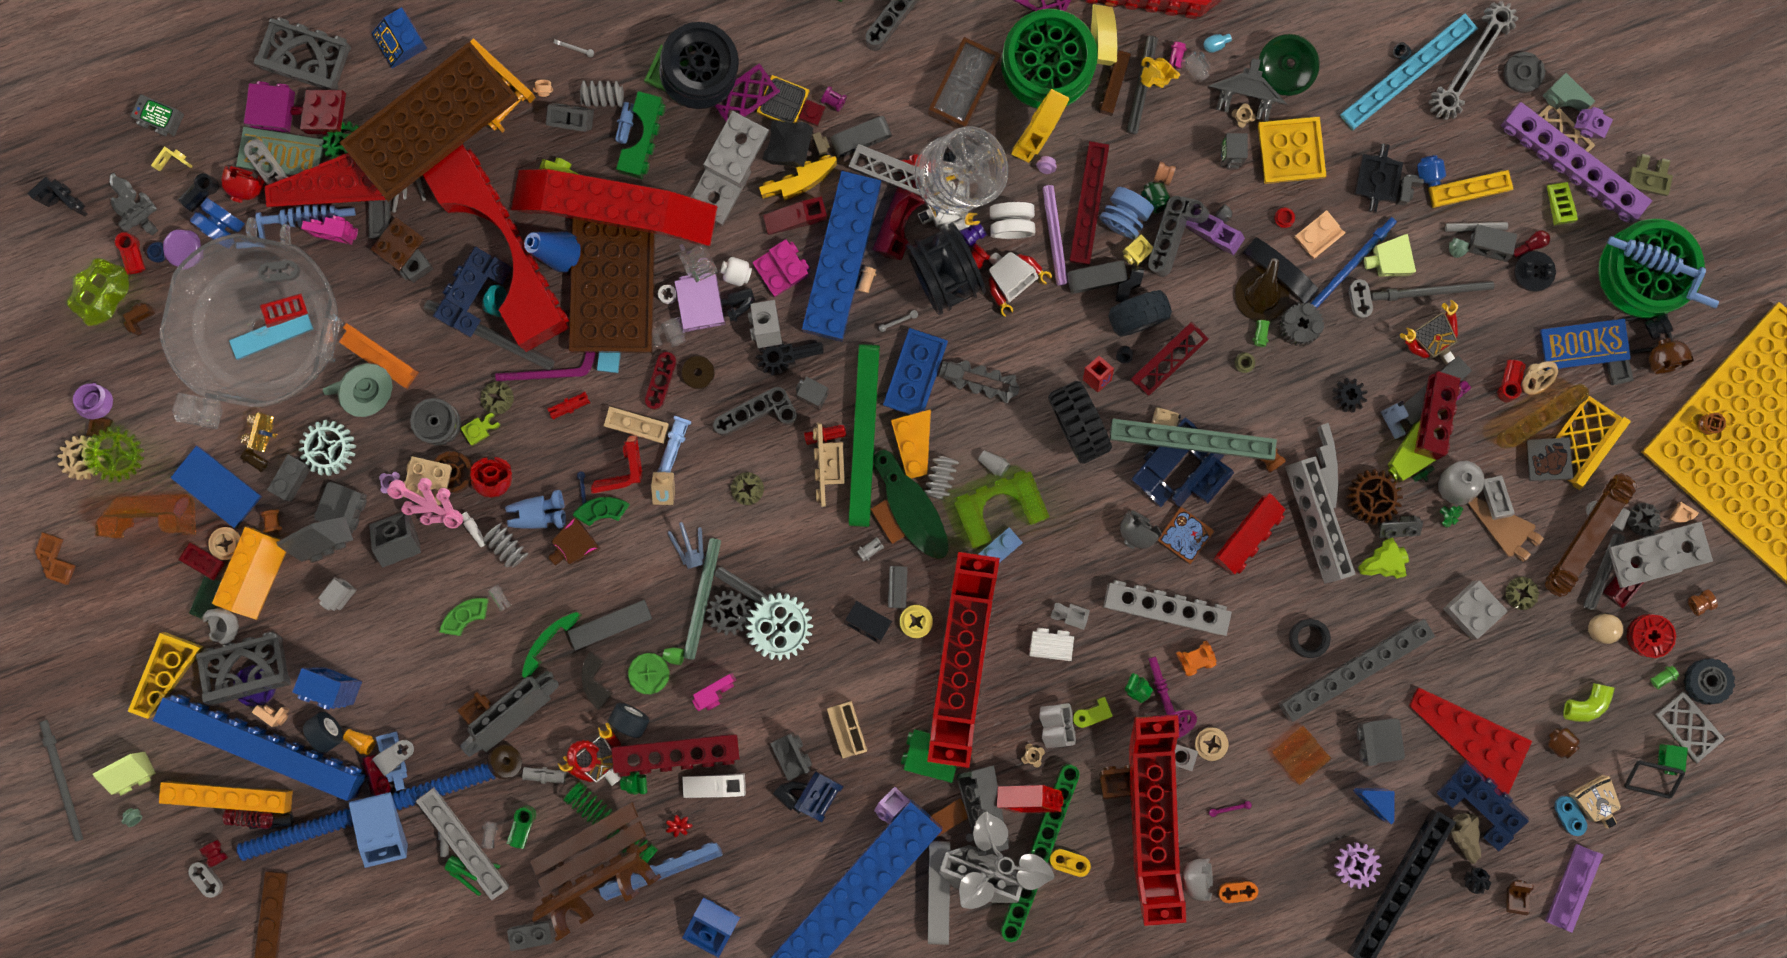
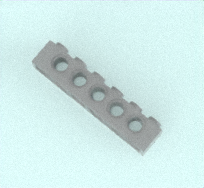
M1316 456L1285 466L1324 584L1356 575Z
M1114 580V583H1108L1103 608L1227 636L1232 613L1227 611V606L1215 604L1214 607L1206 606V601L1197 599L1193 603L1186 601L1187 597L1175 594L1174 598L1166 596L1167 592L1154 590V593L1146 591V587L1134 585V588L1126 587L1125 582ZM1125 592H1129L1132 595V601L1129 604H1125L1122 601V595ZM1145 597H1149L1152 600V606L1149 609L1144 608L1142 605V600ZM1165 602H1170L1173 607L1172 611L1168 614L1162 609ZM1186 606L1190 607L1193 611L1190 618H1186L1183 615V609ZM1206 611L1211 612L1213 615L1210 623H1206L1203 620V614Z

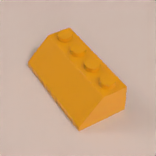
M245 527L212 604L257 620L286 554V551L277 546L276 542L280 541V539L254 528Z

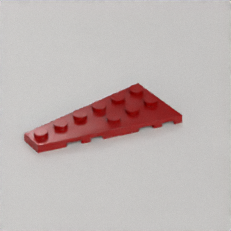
M349 153L265 186L266 207L386 200Z
M1417 687L1409 707L1486 778L1490 777L1498 785L1497 789L1502 793L1506 792L1509 794L1532 741Z

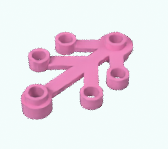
M421 478L418 483V489L422 491L425 498L406 489L405 483L401 480H394L390 483L387 489L390 497L400 499L404 496L419 504L415 505L410 501L404 502L401 509L404 514L422 513L420 521L425 525L444 523L449 528H457L462 524L463 515L453 509L449 500L451 493L448 489L440 488L436 495V498L443 505L442 508L437 505L430 490L432 482L427 478Z

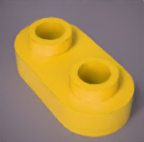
M1055 849L1049 857L1050 864L1054 869L1077 877L1086 876L1091 869L1090 861L1085 856L1064 849ZM1059 855L1064 858L1061 863L1056 862V857ZM1078 862L1083 863L1082 869L1076 868Z

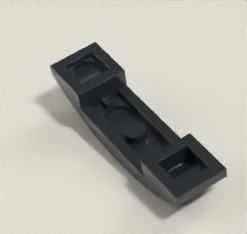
M1255 237L1244 250V255L1256 265H1261L1265 270L1272 258L1278 259L1277 280L1290 290V293L1302 303H1308L1319 290L1300 269L1261 239Z

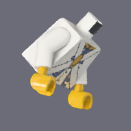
M954 167L945 169L944 175L936 180L930 188L925 200L928 209L918 213L922 224L933 220L937 228L943 226L947 229L948 224L953 222L960 231L970 225H978L980 221H972L973 216L977 215V213H968L954 182H950V180L956 179L959 176L958 173L951 176L950 171Z

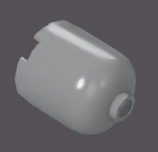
M1458 461L1442 472L1438 480V490L1442 498L1454 503V505H1465L1473 501L1483 490L1485 483L1484 474L1475 463Z

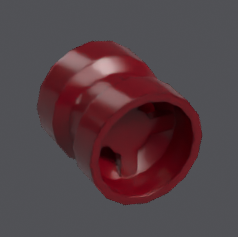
M219 840L199 849L202 856L208 858L206 861L208 868L228 859L227 854L221 852Z

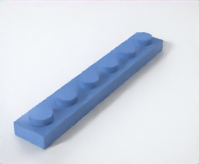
M711 842L704 844L701 847L702 849L686 851L679 858H668L662 862L663 864L656 867L651 865L650 867L655 875H661L662 878L659 879L661 880L720 857L723 854L719 845ZM632 873L631 885L633 890L648 885L641 875ZM609 881L604 884V887L599 888L601 897L606 901L622 895L616 881Z

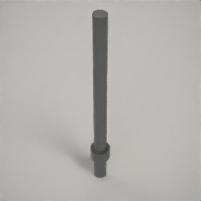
M1494 282L1405 290L1394 288L1387 289L1384 292L1371 293L1372 301L1386 299L1388 301H1397L1398 298L1493 290Z
M48 720L39 722L44 737L42 739L43 745L48 750L75 842L83 840L55 746L57 743L55 735L52 736Z

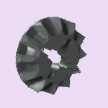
M1640 503L1633 506L1627 519L1630 529L1641 536L1654 534L1660 528L1659 525L1662 521L1659 514L1660 511L1654 505L1648 503ZM1642 514L1644 516L1651 515L1650 519L1647 520L1648 525L1646 523H1638L1643 518Z

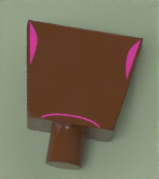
M574 517L552 540L553 545L557 549L548 558L555 566L564 559L569 565H573L599 551L601 548L582 523Z

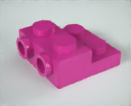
M339 216L325 217L324 224L314 219H311L310 222L303 221L301 228L313 237L352 245L353 240H356L358 234L357 228H354L350 222L345 221V218Z
M787 239L752 262L774 298L809 276L807 272L810 269L804 259L799 260L796 255L799 252L793 242L789 243Z
M733 673L693 695L695 699L692 702L697 711H701L704 708L709 711L720 705L718 700L722 699L719 690L721 693H724L733 688V682L737 681Z

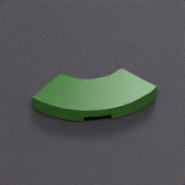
M476 598L462 602L447 614L439 632L461 636L464 628L470 622L477 619H485L489 599Z

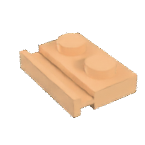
M1326 210L1294 238L1314 259L1343 236L1345 231L1339 227L1340 225Z

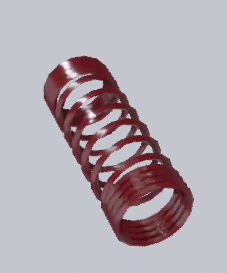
M226 809L223 813V823L225 825H241L242 827L246 825L247 827L252 826L254 828L257 826L258 828L269 829L272 825L273 816L271 812H263L261 814L258 811L256 815L254 812V818L251 823V816L254 811L250 814L248 810L246 812L241 810L239 813V810ZM236 811H238L237 820L235 822ZM243 811V818L240 821L241 812Z

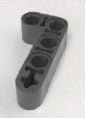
M891 0L867 31V47L872 51L880 50L919 0ZM898 4H902L905 7V9L903 11H897L894 7ZM890 20L893 24L890 27H885L882 25V22ZM877 35H878V41H877V40H874V41L872 42V41H871V37H872V38H876Z
M1173 196L1167 202L1148 263L1149 268L1156 275L1164 277L1171 272L1186 222L1203 223L1208 219L1209 210L1202 202L1182 196ZM1178 204H1182V208L1175 211V207ZM1202 208L1200 214L1195 216V210ZM1176 223V227L1170 231L1169 226ZM1170 242L1169 248L1163 250V245Z
M774 387L720 415L715 419L713 427L719 435L727 436L773 411L776 412L782 424L792 425L797 419V413L785 390L781 387ZM781 392L784 395L781 402H774L772 399L773 394ZM757 402L765 403L763 411H755L754 406ZM786 410L793 412L792 419L788 421L782 418V413ZM740 411L747 413L746 420L742 422L736 420V415ZM732 416L733 421L736 423L735 426L730 423L726 425L727 429L725 431L722 428L718 429L721 426V421L728 423L731 421L728 417Z

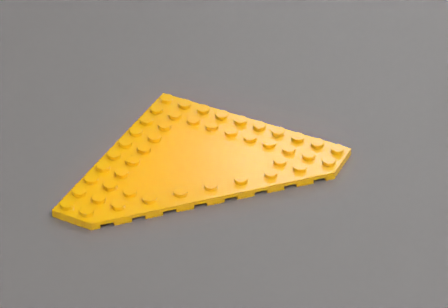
M1778 302L1641 453L1787 584V308ZM1711 413L1723 415L1726 420V426L1723 431L1712 435H1705L1698 429V421L1702 416Z

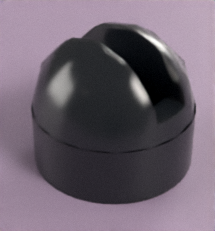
M1400 42L1394 47L1393 55L1399 60H1407L1412 50L1409 45Z
M1127 345L1119 347L1116 353L1117 361L1124 364L1131 362L1133 358L1132 349Z

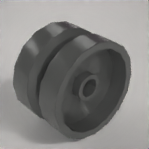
M437 398L425 399L418 403L413 409L410 418L411 429L415 436L428 444L436 446L452 442L459 434L461 428V417L457 409L448 402Z

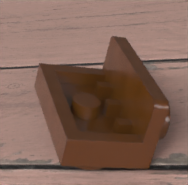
M1130 764L1125 765L1121 769H1116V766L1105 767L1100 772L1102 799L1131 796Z

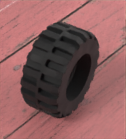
M1073 381L1052 391L1048 396L1049 402L1079 463L1085 464L1110 452L1112 444L1082 382Z

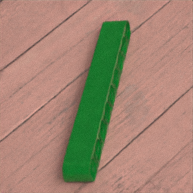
M859 344L849 526L869 527L880 345Z
M1066 764L1061 767L1053 787L1057 790L1066 788L1068 792L1067 797L1063 799L1060 816L1053 819L1050 817L1049 812H1044L1029 854H1034L1038 847L1045 848L1046 853L1041 858L1046 863H1048L1079 780V770L1072 764ZM1068 768H1072L1075 771V776L1070 780L1064 777V772ZM1050 827L1053 829V835L1050 838L1042 836L1044 828ZM1038 888L1031 890V894L1028 897L1020 895L1018 903H1010L1001 926V934L1006 941L1015 942L1019 939ZM1017 906L1024 909L1023 914L1019 917L1012 914L1013 909ZM1009 926L1016 928L1015 935L1011 937L1005 934V930Z

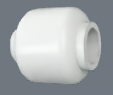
M730 257L727 262L723 261L720 273L723 274V280L736 286H742L744 283L747 284L752 271L747 261L735 257Z

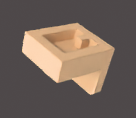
M265 704L264 706L257 705L252 713L271 727H276L278 725L281 726L286 721L289 709L281 707L275 715L276 711Z

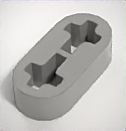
M1362 279L1355 280L1349 286L1352 311L1357 318L1364 319L1373 311L1370 290L1366 281ZM1357 284H1359V287L1364 288V290L1360 293L1361 298L1359 297V292L1354 291V288L1357 287ZM1360 301H1362L1363 307L1368 309L1364 314L1362 311H1358V308L1361 306Z
M196 862L190 866L189 876L203 895L212 898L222 892L223 884L211 868H208L206 862ZM202 867L204 869L201 872L202 875H196L197 868ZM214 883H215V884H216V887L214 888V890H215L216 892H214V891L209 892V890H208V889L210 888V885H209V884H214Z

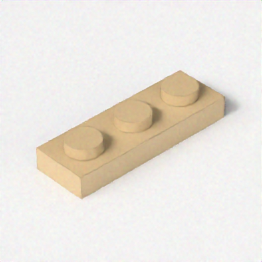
M609 406L604 427L664 444L669 424Z

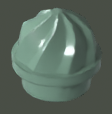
M1454 237L1452 242H1449L1450 254L1455 258L1464 256L1469 251V243Z

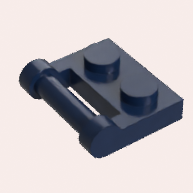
M815 771L794 808L823 822L826 811L838 791L841 792L844 786Z

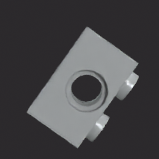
M775 300L750 304L751 312L748 313L750 325L754 326V328H750L752 341L756 340L758 348L782 344Z

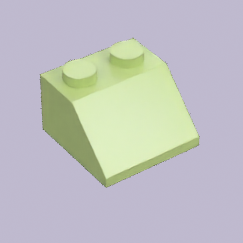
M146 752L129 754L93 773L96 780L111 795L119 793L120 796L132 791L131 787L136 784L141 786L151 781L150 777L156 774Z

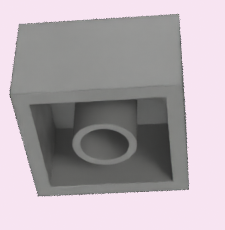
M1480 580L1472 581L1443 608L1470 639H1479L1508 612Z

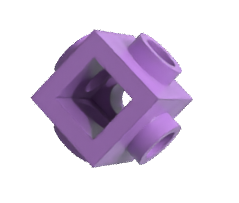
M1596 107L1582 109L1577 116L1574 128L1581 132L1580 135L1586 138H1605L1613 119L1604 115V111Z

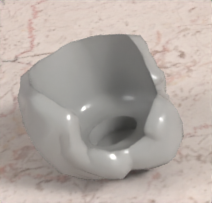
M223 608L211 609L205 612L202 620L203 622L207 621L210 626L209 639L211 641L227 644L235 639L239 629L236 613Z

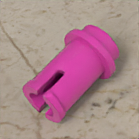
M1174 42L1171 45L1172 53L1169 63L1173 68L1175 64V69H1181L1183 55L1187 51L1185 48L1186 44Z

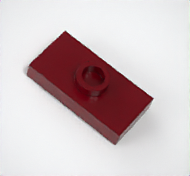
M192 543L188 544L178 559L213 581L225 565L223 561Z

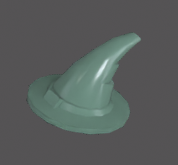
M364 363L353 367L345 374L341 381L323 388L324 395L338 394L339 403L347 413L356 417H367L377 413L386 405L391 397L393 386L391 376L386 369L377 364Z

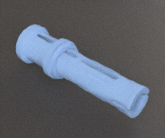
M674 416L673 419L675 421L671 432L667 434L669 438L657 472L671 473L681 442L683 443L686 439L684 436L688 425H691V421Z

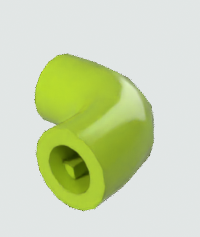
M1593 683L1591 695L1586 701L1572 699L1566 701L1563 711L1564 719L1575 722H1589L1599 718L1608 709L1615 688Z

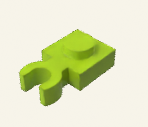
M493 413L486 415L483 422L480 418H476L461 427L471 446L489 437L490 435L487 430L500 427L498 422L494 425L490 424V419L495 417Z

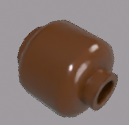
M1556 728L1548 735L1551 738L1548 741V746L1559 758L1566 757L1568 759L1580 749L1578 747L1579 739L1568 728H1563L1562 730Z

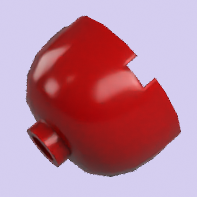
M225 166L221 184L223 190L231 196V200L242 203L243 200L255 199L260 194L265 182L264 179L259 175L258 178H254L251 175L253 173L251 171L230 166V169Z
M494 457L495 460L482 458L471 467L470 479L472 486L481 496L488 498L499 497L505 494L511 486V466L506 460Z

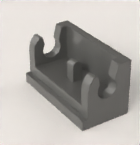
M1477 224L1475 231L1471 234L1469 251L1467 252L1507 262L1514 255L1517 234Z

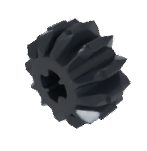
M1345 378L1344 384L1339 381L1337 383L1338 388L1332 390L1333 393L1337 394V396L1332 397V400L1339 401L1335 407L1339 408L1343 405L1342 412H1347L1349 408L1350 412L1354 413L1356 408L1359 410L1363 408L1361 403L1367 402V399L1362 397V395L1367 394L1368 391H1361L1364 384L1361 383L1357 386V379L1355 378L1351 382L1349 378ZM1349 391H1351V396H1354L1350 400L1348 399L1349 396L1346 395Z

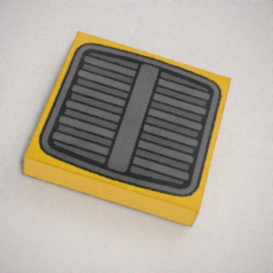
M772 75L770 79L780 92L758 107L757 114L772 120L797 123L810 90ZM767 86L763 96H767L774 91L771 86Z

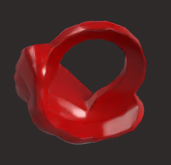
M588 740L573 743L566 755L568 765L570 767L574 766L580 772L591 771L597 763L596 753L599 751V748ZM583 748L591 755V763L585 768L578 765L576 757L577 752Z

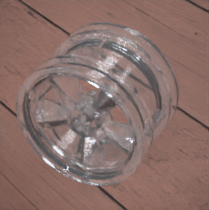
M961 127L930 142L921 150L915 164V182L921 197L931 208L946 215H959L985 205L1001 194L1008 178V161L1001 144L989 132L977 127ZM947 146L957 157L954 163L943 161ZM954 175L959 180L955 190L949 185L946 177ZM976 182L978 190L972 199L970 198V184Z

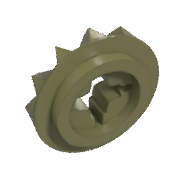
M494 381L487 384L481 391L480 400L483 408L490 413L502 414L508 411L513 404V392L503 382ZM500 391L499 396L502 397V399H504L505 401H496V403H493L494 399L489 395H496Z
M750 472L741 473L734 478L731 485V493L738 503L752 505L761 499L764 493V485L756 474ZM744 480L748 485H756L750 490L751 497L746 492L739 493L744 488Z
M1517 577L1511 580L1505 592L1508 603L1519 610L1532 608L1538 602V595L1540 594L1537 584L1526 577ZM1524 588H1526L1525 593L1528 594V596L1530 597H1522V599H1520L1521 594L1518 593L1517 590H1523Z

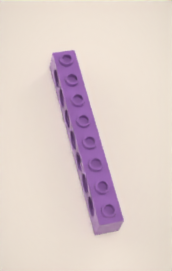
M1522 102L1513 108L1500 125L1504 128L1505 133L1519 139L1525 148H1531L1535 151L1541 160L1551 163L1557 172L1567 175L1573 184L1583 187L1589 196L1599 199L1606 209L1616 212L1622 221L1630 224L1637 221L1652 202L1650 198ZM1522 124L1529 126V132L1523 130ZM1538 136H1543L1546 144L1540 143ZM1555 148L1562 151V156L1556 155ZM1572 160L1577 162L1578 169L1571 165ZM1588 173H1592L1594 175V181H1591L1588 178ZM1604 185L1610 187L1611 193H1607L1604 190ZM1621 197L1627 200V206L1621 203Z

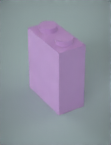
M703 272L699 274L700 277L691 278L688 275L679 277V280L675 281L682 325L685 332L725 325L716 274Z

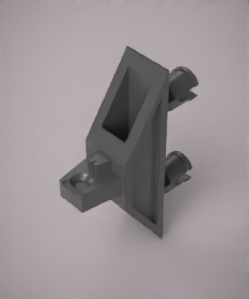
M1255 58L1251 60L1250 68H1244L1243 73L1207 86L1218 89L1220 92L1216 108L1218 111H1220L1225 101L1224 112H1229L1231 98L1235 93L1259 99L1260 104L1255 118L1257 120H1260L1263 111H1265L1264 121H1269L1272 104H1288L1262 77L1263 71H1258L1261 60Z

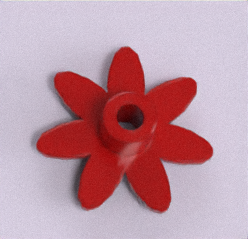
M675 815L674 821H666V824L670 826L666 829V832H673L675 838L680 832L683 835H687L686 829L692 828V824L686 823L688 817L680 819L678 815Z

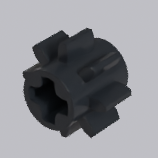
M1472 868L1471 872H1466L1465 887L1474 894H1483L1485 889L1489 890L1492 883L1489 881L1490 875L1482 868Z

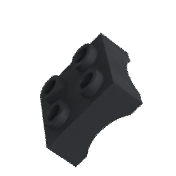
M772 120L770 142L762 159L773 165L804 167L813 127L805 122L789 123Z

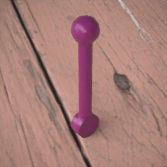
M1246 801L1241 805L1218 810L1212 808L1209 810V815L1215 817L1219 813L1242 808L1250 809L1252 804Z

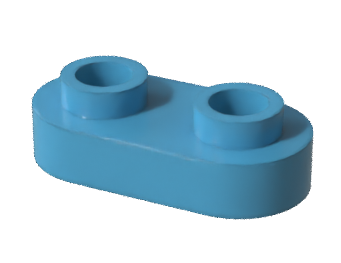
M1559 797L1555 801L1554 809L1566 832L1573 836L1583 835L1587 830V822L1578 804L1571 797ZM1567 803H1569L1570 809L1568 811L1564 809V806ZM1576 822H1579L1580 827L1578 829L1574 828V824Z

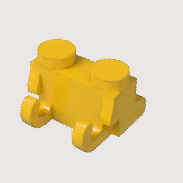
M1145 57L1141 62V65L1144 67L1140 76L1142 78L1141 83L1147 87L1155 84L1163 88L1169 84L1171 79H1178L1180 73L1164 58L1154 60L1151 57Z

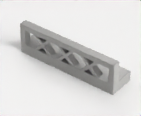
M858 144L849 164V167L922 197L928 184L933 185L936 178L929 171ZM859 156L869 161V164L863 167L856 165ZM881 164L886 166L887 171L877 174L874 166ZM896 171L904 173L906 178L901 181H895L892 173ZM917 177L924 180L920 190L913 188L910 180Z

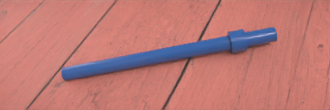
M1391 217L1381 228H1378L1373 233V237L1310 304L1318 308L1379 241L1382 242L1387 237V233L1397 221Z

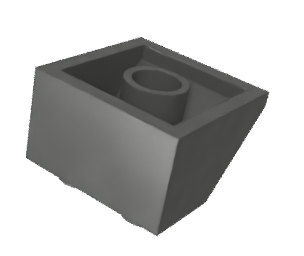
M401 512L369 524L372 551L382 568L421 553L420 541L410 515Z

